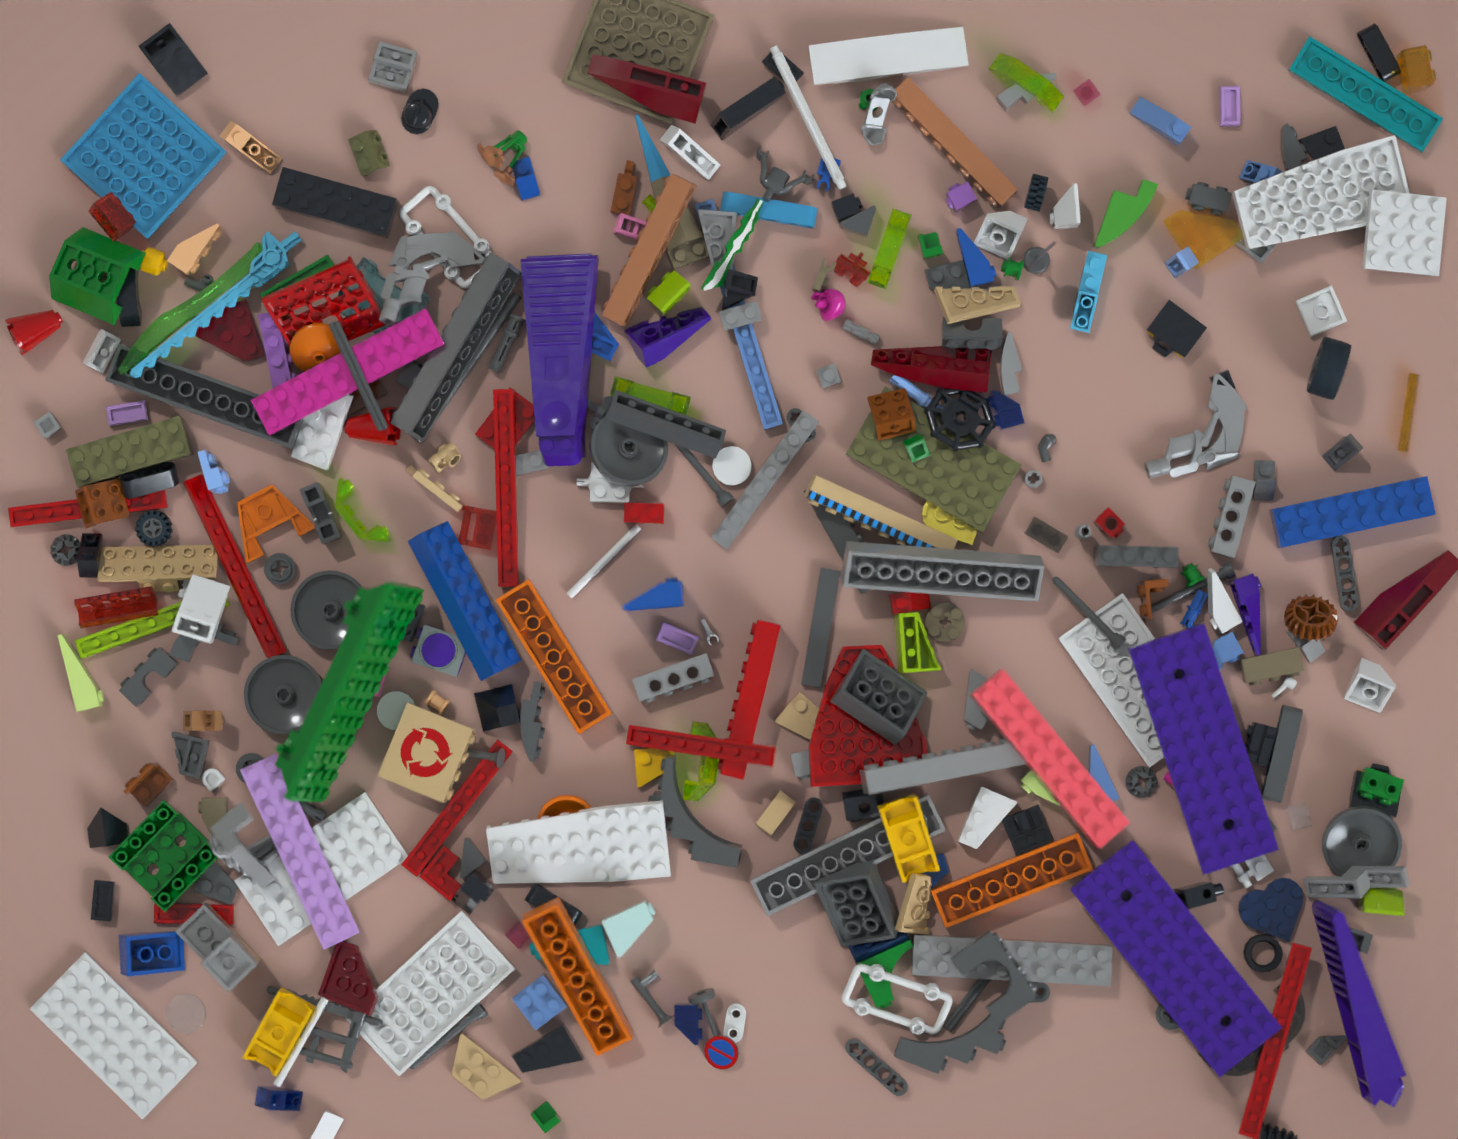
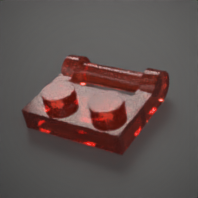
M463 505L459 538H457L460 545L491 550L496 524V511ZM471 513H475L477 515L472 541L467 540Z

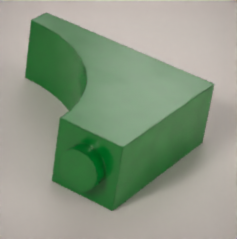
M911 940L905 941L857 962L856 965L865 964L872 966L880 964L884 967L885 972L892 974L898 959L906 951L913 948ZM860 972L875 1007L880 1006L883 1009L892 1004L891 1001L894 1000L891 982L884 979L876 982L871 980L869 974Z

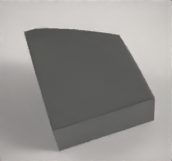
M1320 1036L1305 1052L1319 1065H1322L1331 1053L1339 1048L1347 1036Z

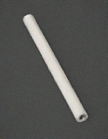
M635 524L567 594L573 598L641 528Z
M321 997L275 1079L274 1085L281 1087L328 1003V999Z

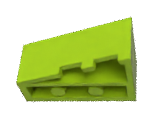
M919 613L894 614L898 673L942 670L935 657L933 647L930 645Z

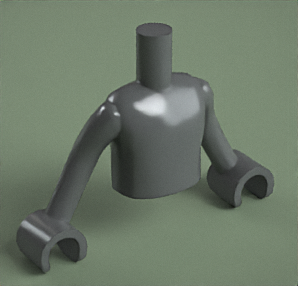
M761 146L758 148L756 158L761 161L760 183L767 189L762 197L764 201L769 202L773 194H786L801 182L806 185L811 184L814 174L808 178L805 176L806 170L802 176L789 182L787 185L786 183L790 176L785 171L772 167L767 175V156L769 150L763 154L760 152Z

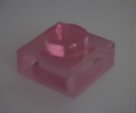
M1090 79L1073 90L1084 107L1101 95Z
M520 921L505 934L518 949L530 938L526 928Z

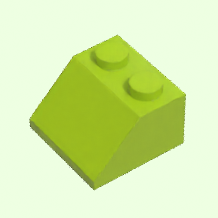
M675 270L672 273L668 271L661 278L663 282L658 287L654 285L647 292L649 295L647 300L663 316L691 289V284Z
M1371 887L1361 898H1358V910L1365 913L1404 916L1403 891L1397 890V888Z

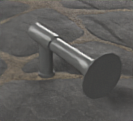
M468 748L466 751L469 753L468 757L493 761L498 768H501L505 761L504 748L495 753L473 750L471 748Z
M653 970L644 979L640 980L636 976L630 982L656 1014L659 1021L658 1028H660L674 1016L664 1013L646 988L648 984L659 978V975Z

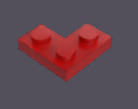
M444 845L419 877L447 900L451 901L462 884L450 876L448 872L460 857Z

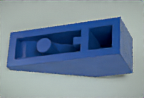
M961 228L956 229L970 288L993 283V277H996L994 265L990 266L989 260Z

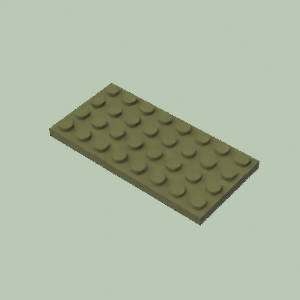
M884 387L882 393L890 392L892 390L887 387ZM910 401L915 417L916 432L878 441L874 419L870 411L846 455L983 533L1022 464L983 443L984 445L980 449L975 447L957 450V452L952 451V448L935 437L932 438L930 436L931 431L926 414H924V408ZM934 415L937 427H940V417ZM946 430L941 432L952 440L955 439V436ZM921 434L930 455L912 463L903 441ZM966 436L965 438H960L959 442L973 439L971 436Z

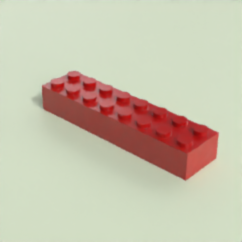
M757 620V623L752 624L750 634L754 635L752 643L748 642L745 654H749L747 662L743 661L741 673H744L743 681L739 680L736 692L740 693L739 699L733 702L732 712H735L734 719H729L727 731L731 732L729 739L725 738L726 740L753 743L781 625ZM724 759L719 760L718 769L721 770V775L744 780L747 763Z

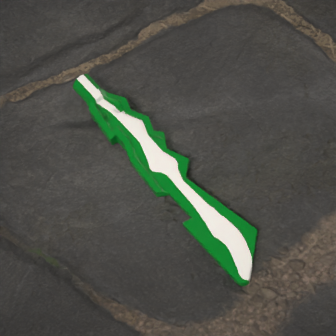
M757 199L753 207L741 219L740 227L733 233L725 245L726 252L720 262L716 260L701 287L703 291L723 286L734 254L742 252L743 243L749 240V235L754 231V224L759 220V211L764 203L762 200Z

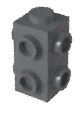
M1197 182L1191 188H1187L1185 199L1188 200L1187 205L1191 206L1192 210L1202 212L1205 209L1211 211L1210 214L1222 216V214L1228 212L1232 193L1227 192V188L1217 186L1214 189L1208 187L1209 184Z

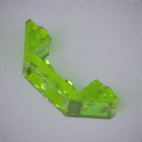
M999 53L989 67L990 71L1002 79H1010L1037 97V102L1052 113L1064 98V95L1048 79L1017 58Z
M896 209L892 210L867 282L868 284L886 290L911 214Z
M617 376L614 378L610 396H613L615 390L683 415L687 414L691 400L690 396L634 383V381Z
M341 477L338 480L335 509L359 539L389 543L391 541L389 538L391 533L385 526L381 527L377 524L366 533L364 530L367 528L360 519L356 521L352 516L355 513L348 504H343L355 495L353 491L355 487L349 479L344 480Z
M692 721L691 734L716 738L708 723ZM701 756L698 781L685 780L683 800L699 801L716 784L718 758Z

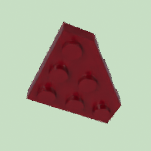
M246 299L237 302L235 307L229 308L226 306L222 317H211L208 327L202 328L199 326L197 328L196 337L245 362L265 356Z
M343 940L335 945L318 995L372 1016L378 1000L377 992L358 946Z

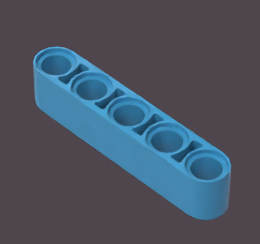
M723 192L720 211L737 212V216L744 217L747 211L753 207L756 200L760 199L764 202L759 211L760 220L815 228L818 211L816 207L773 199L766 202L761 197Z

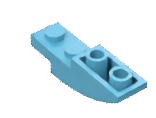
M1093 251L1087 252L1070 329L1090 333L1107 259L1106 254Z

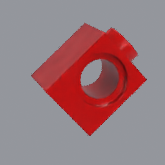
M1109 507L1093 521L1109 539L1113 536L1117 538L1124 531L1122 527L1125 523ZM1107 519L1115 521L1116 526L1113 530H1109L1106 527Z

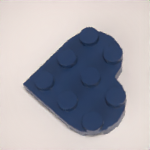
M1281 877L1274 879L1271 883L1267 884L1264 890L1255 889L1242 896L1238 904L1239 916L1247 926L1289 941L1302 907L1303 890L1295 881L1289 878Z

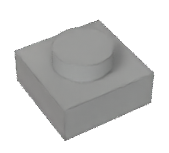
M835 363L816 370L822 389L841 383Z
M48 412L34 422L44 439L62 429L52 412Z

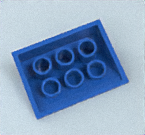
M666 578L664 583L658 584L625 604L623 610L636 611L684 607L682 582L678 581L677 578Z

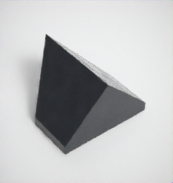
M728 269L722 310L755 296L758 277Z
M101 807L87 828L90 848L118 845L128 837L127 823Z

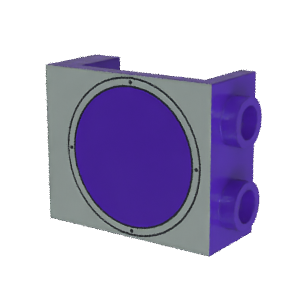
M424 625L423 628L420 627L416 636L419 639L417 647L413 646L410 657L413 658L412 662L458 677L466 652L457 635L428 625Z

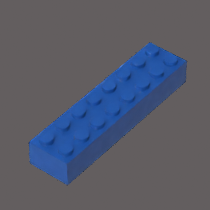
M1427 476L1269 510L1277 548L1436 515Z
M449 522L437 525L410 539L408 543L480 681L520 662L521 659Z

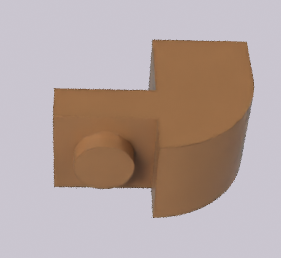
M183 711L184 731H222L224 723L222 711Z

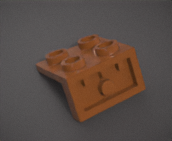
M905 388L867 397L878 441L916 432L915 417Z
M120 479L87 485L75 490L85 529L100 523L129 516Z
M1168 579L1141 581L1140 586H1137L1138 597H1142V605H1139L1140 617H1144V621L1152 620L1150 592L1164 591V587H1169Z
M158 762L147 763L139 770L140 775L138 777H132L124 785L126 789L123 792L125 794L131 793L144 807H147L174 779Z

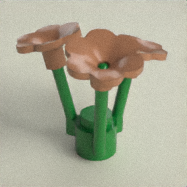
M516 130L512 135H509L495 146L483 147L481 143L477 144V149L483 160L489 166L497 168L494 171V176L505 184L512 186L515 184V179L510 175L519 156L526 149L524 144L527 142V137L521 131ZM507 148L513 151L518 150L509 166H506L504 171L499 170L498 168L502 167L504 162L503 152Z

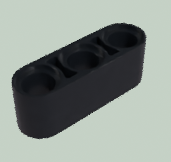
M1374 23L1357 32V37L1380 80L1386 82L1401 74L1400 66L1377 24Z
M166 462L125 473L120 477V483L124 497L131 499L175 487L179 484L176 465L173 462Z
M816 797L806 800L795 834L793 846L799 853H806L810 850L823 805ZM811 801L819 803V809L815 812L808 809V804ZM805 820H811L814 824L813 828L809 831L804 830L802 827ZM799 839L807 840V848L799 849L796 845Z
M534 883L524 900L537 908L558 896L541 885ZM560 898L572 922L576 925L583 912Z

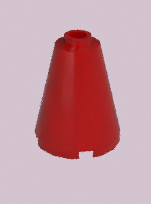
M53 310L12 317L5 320L7 324H10L7 328L15 346L22 349L19 351L21 356L28 353L60 329V324L63 323L59 312L55 313Z
M387 407L380 409L388 425L386 429L378 431L370 413L349 418L344 424L345 434H348L349 438L396 446L398 445L396 440H399L401 436V429L390 422L397 408Z

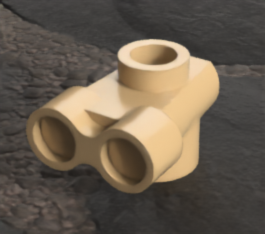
M450 442L448 445H441L438 453L434 454L428 461L433 470L439 473L445 468L446 464L450 467L455 466L460 461L461 455L457 447Z

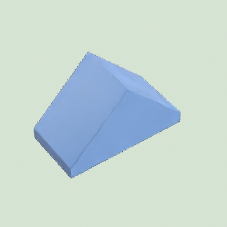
M1188 246L1168 259L1165 265L1176 279L1197 265L1199 261Z

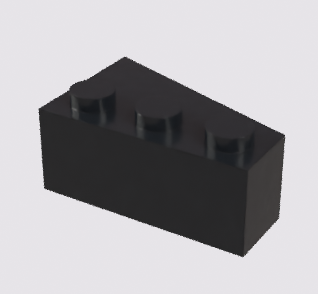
M475 870L458 889L451 901L470 915L481 901L485 902L494 892L491 889L494 884Z
M565 1023L512 1055L522 1073L584 1060L583 1054Z

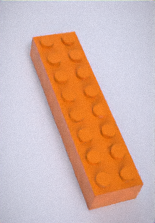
M530 579L496 599L497 604L578 735L613 714Z
M1074 832L1023 854L931 889V895L943 925L947 928L1089 872L1093 868L1079 833Z
M557 897L523 914L522 923L596 1056L632 1040L633 1030L560 898Z

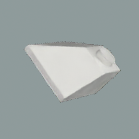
M1077 183L1069 188L1054 206L1052 213H1049L1050 225L1053 224V229L1077 228L1081 223Z
M1012 211L987 213L974 244L1008 260L1028 219Z
M1361 658L1354 670L1344 699L1381 713L1396 688V684L1380 664Z

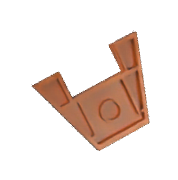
M273 484L237 502L246 564L265 555L256 537L289 520H291L299 537L315 529V525Z

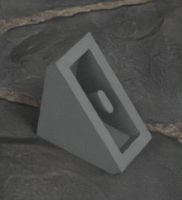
M875 205L840 222L839 227L867 237L876 211Z
M464 838L460 878H465L487 860L470 838Z

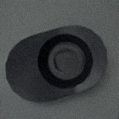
M423 88L414 91L410 95L401 116L402 125L406 131L417 135L429 129L439 106L435 93Z

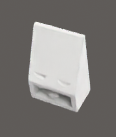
M193 574L178 610L172 632L203 642L213 643L231 586Z

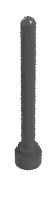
M676 445L715 492L719 505L724 507L734 498L732 494L721 489L689 449Z
M1229 562L1223 564L1222 568L1216 572L1219 579H1231L1236 576ZM1207 577L1152 604V613L1208 586Z
M1059 577L1053 578V583L1109 638L1110 646L1114 650L1126 640L1122 634L1114 633Z
M478 1003L472 1008L473 1010L470 1011V1015L442 1036L410 1066V1069L417 1068L473 1021L485 1018L488 1015L486 1009Z

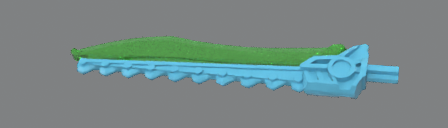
M266 232L262 237V243L256 242L252 249L212 284L180 305L161 314L132 346L120 368H118L119 373L124 374L131 369L130 375L138 378L141 377L144 367H155L157 358L159 356L162 358L168 357L172 346L175 348L182 347L184 338L186 336L189 338L195 337L199 326L202 328L208 327L211 317H222L224 308L226 306L229 308L235 307L238 297H249L253 286L256 288L262 287L263 284H266L289 267L287 252L300 243L302 239L296 232H293L283 241L279 242L270 232ZM251 263L250 273L247 276H245L249 272V266Z

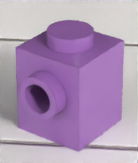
M966 182L962 185L957 183L949 187V192H947V198L945 199L949 209H954L957 212L974 203L977 197L969 183Z

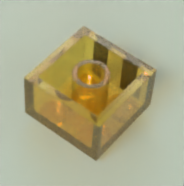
M1426 45L1403 49L1396 55V60L1401 69L1400 79L1403 94L1427 90L1434 84L1436 74L1434 69H1431L1430 61H1432L1431 51L1427 50Z

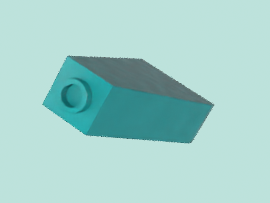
M599 924L577 929L595 963L601 965L610 964L603 925ZM532 941L529 944L531 955H535L536 959L543 960Z

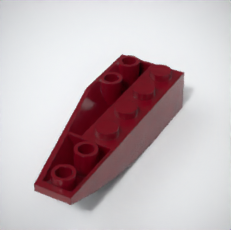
M592 55L587 72L589 75L658 114L696 124L706 90V82L627 61Z
M942 346L876 349L872 353L871 366L927 385L987 393L992 350L942 348Z
M1447 550L1380 593L1353 623L1381 650H1386L1458 570V558Z

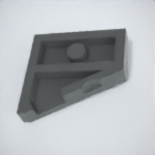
M963 260L925 269L928 286L931 290H934L935 287H943V289H951L952 287L970 289Z
M172 732V738H174L176 746L175 754L179 761V773L201 779L210 740Z
M214 861L199 877L194 892L232 905L238 886Z

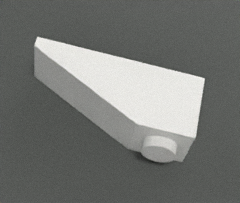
M671 125L660 138V141L707 180L720 167V164L680 128Z
M1211 568L1208 569V614L1211 617L1209 623L1214 630L1224 633L1243 621L1216 572Z

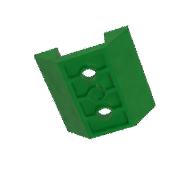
M82 227L64 240L50 272L51 299L115 326L123 307L114 303L129 269L132 268L139 271L146 253ZM74 261H77L76 268L72 270V263ZM107 273L108 279L102 283V277Z
M165 800L108 856L122 871L125 870L152 896L151 899L164 912L218 858L210 848V840L181 812ZM179 835L186 838V844L182 847L176 844V838ZM150 864L158 866L159 871L156 875L149 873L148 867Z

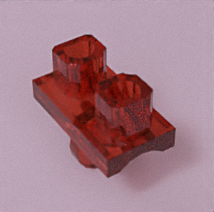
M862 252L858 256L850 253L848 258L841 254L836 260L837 264L834 273L843 277L846 271L849 270L853 273L849 282L856 287L863 281H866L871 272L865 269L867 262L861 259L864 255Z

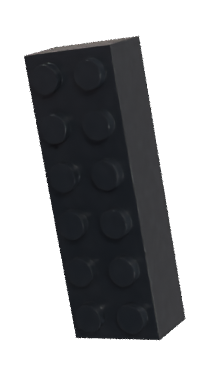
M282 167L272 205L278 209L388 239L399 201L394 197Z

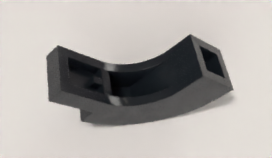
M132 268L129 269L117 296V305L123 307L119 314L121 327L141 326L142 309L138 290L139 271Z

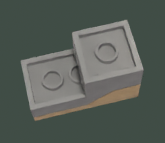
M207 901L175 931L203 960L201 965L227 992L256 967L261 959Z

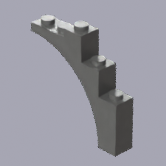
M668 754L666 759H662L661 770L664 771L663 778L659 779L658 789L661 791H655L652 796H649L648 802L663 800L664 816L673 817V819L669 820L668 830L671 831L670 837L693 841L690 842L688 853L691 854V860L737 868L740 864L743 845L730 842L713 834L693 816L686 806L678 786L676 755Z
M989 1013L982 1022L970 1031L942 1041H917L900 1036L893 1055L896 1058L939 1074L940 1070L944 1071L947 1064L945 1056L968 1064L969 1060L973 1061L977 1050L974 1049L975 1046L998 1054L999 1050L1002 1051L1006 1040L1004 1035L999 1033L998 1030L1003 1029L1006 1019L998 1024Z

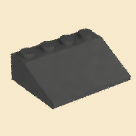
M862 649L837 687L830 702L896 745L906 735L928 692Z
M874 860L853 864L814 882L841 947L896 938L898 931L895 927L898 916Z

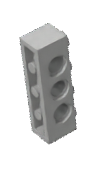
M1230 476V479H1226L1223 489L1226 491L1224 498H1221L1218 509L1221 510L1220 516L1215 518L1213 528L1216 529L1215 534L1210 536L1208 542L1211 553L1235 558L1255 487V481L1237 476ZM1233 492L1240 494L1241 499L1239 503L1232 501L1231 495ZM1228 511H1232L1235 514L1233 522H1229L1226 519ZM1223 530H1227L1230 533L1228 541H1224L1221 538Z
M707 653L634 678L632 681L639 701L644 700L646 704L655 701V696L663 694V697L675 694L674 689L681 687L683 691L692 688V683L700 681L703 684L712 681L711 676H714ZM688 668H697L698 676L693 679L687 676ZM672 673L677 674L680 678L679 683L676 685H672L668 681V677ZM658 680L661 683L659 691L655 692L650 689L651 681Z

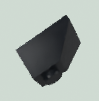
M512 684L474 693L483 732L520 723V714Z

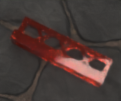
M152 586L74 599L80 628L158 615V599Z

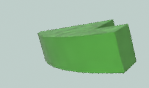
M1143 179L1136 197L1114 190L1093 248L1103 247L1126 232L1145 211L1153 198L1158 184Z

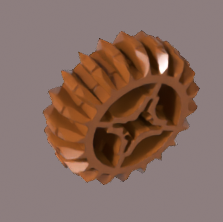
M1305 594L1303 598L1298 596L1296 599H1292L1286 607L1284 613L1285 626L1288 627V632H1293V636H1300V640L1306 638L1308 642L1311 639L1317 642L1319 638L1325 640L1326 636L1330 637L1332 632L1336 630L1338 613L1334 608V604H1329V600H1322V596L1316 598L1314 594L1312 597H1308Z

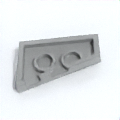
M697 209L711 267H713L716 260L720 262L726 252L725 245L735 232L737 212ZM733 259L729 267V269L731 270L733 267Z

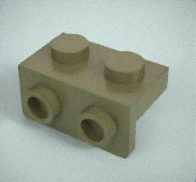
M377 130L364 131L348 139L361 176L390 167L388 155L384 150L381 136Z

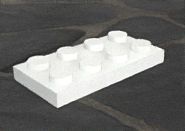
M349 394L303 418L291 457L324 470H329L354 396Z

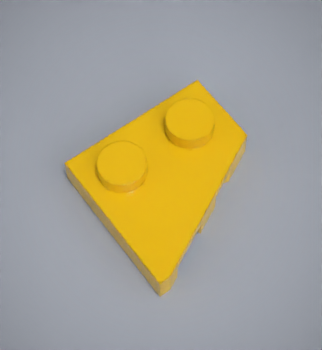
M653 748L634 749L637 788L663 774L664 771L661 770L662 759H666L668 754H674V752Z

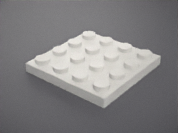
M1370 190L1362 269L1439 276L1447 198Z

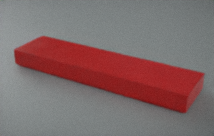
M154 903V923L183 924L203 904L174 903L164 912ZM209 904L229 925L234 924V904Z

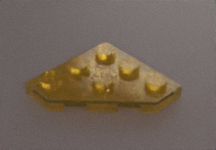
M1179 210L1163 221L1181 249L1183 250L1189 246L1199 261L1194 266L1195 270L1243 239L1242 231L1235 220Z

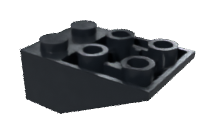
M171 23L138 46L177 97L208 74Z

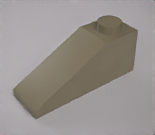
M204 797L202 802L198 804V812L202 814V819L210 835L212 832L210 828L228 812V797Z

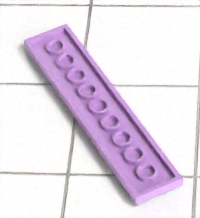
M273 754L240 771L323 949H326L360 932L300 803L288 801L284 798L287 788L281 769L275 766L278 756Z

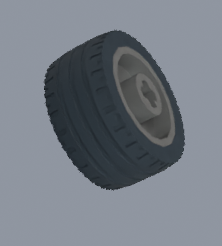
M1323 338L1311 368L1307 392L1334 400L1347 367L1351 352L1350 344L1334 338Z

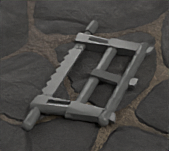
M273 986L267 987V992L275 996L280 990ZM286 989L315 1006H317L318 1002L321 999L319 998L315 1000L314 996L308 998L307 994L298 995L297 992ZM328 1002L323 1011L352 1019L348 1036L314 1027L310 1033L313 1034L309 1049L302 1047L299 1054L307 1056L306 1062L313 1064L314 1059L340 1066L341 1070L347 1073L348 1069L353 1067L351 1060L360 1041L358 1037L364 1021L375 1026H381L383 1021L376 1017L367 1016L359 1011H351L349 1007L343 1008L342 1004L336 1006L335 1002L330 1004ZM323 1037L345 1044L342 1058L318 1052L317 1048L320 1038Z

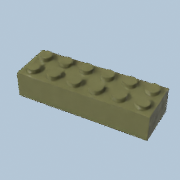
M181 416L66 449L78 488L115 479L132 471L194 455L185 422Z

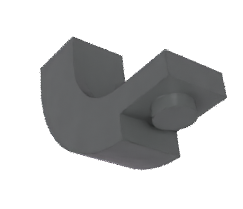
M219 623L215 639L238 646L241 639L236 637L237 633L226 630L224 633L225 624ZM180 634L175 640L169 656L191 662L196 647L202 641Z

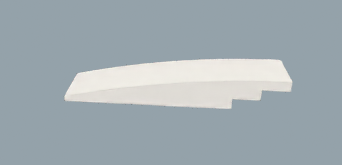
M963 27L808 45L814 85L851 81L853 83L969 66Z

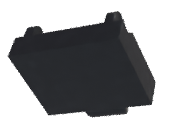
M1168 300L1146 330H1148L1147 333L1152 337L1156 336L1152 349L1165 358L1175 350V354L1185 358L1207 327L1171 300ZM1160 340L1163 341L1170 349H1165L1158 342Z
M1372 763L1371 769L1389 774L1388 766ZM1356 770L1353 776L1348 808L1371 806L1386 812L1390 817H1397L1400 796L1398 802L1391 804V806L1381 804L1379 799L1373 797L1372 799L1361 797V793L1356 792L1362 770Z

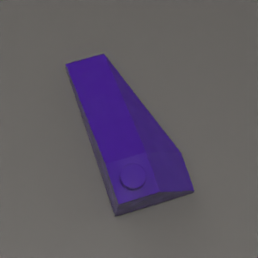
M702 307L679 312L676 317L666 319V316L659 317L660 321L648 323V320L643 321L624 331L637 358L647 368L665 359L711 320V316Z
M1254 573L1228 582L1253 654L1258 656L1261 655L1259 591L1261 584L1258 576L1255 577Z

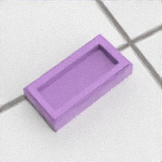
M1220 86V126H1240V86Z
M146 400L106 407L109 426L149 420Z
M663 622L656 640L692 655L699 637Z

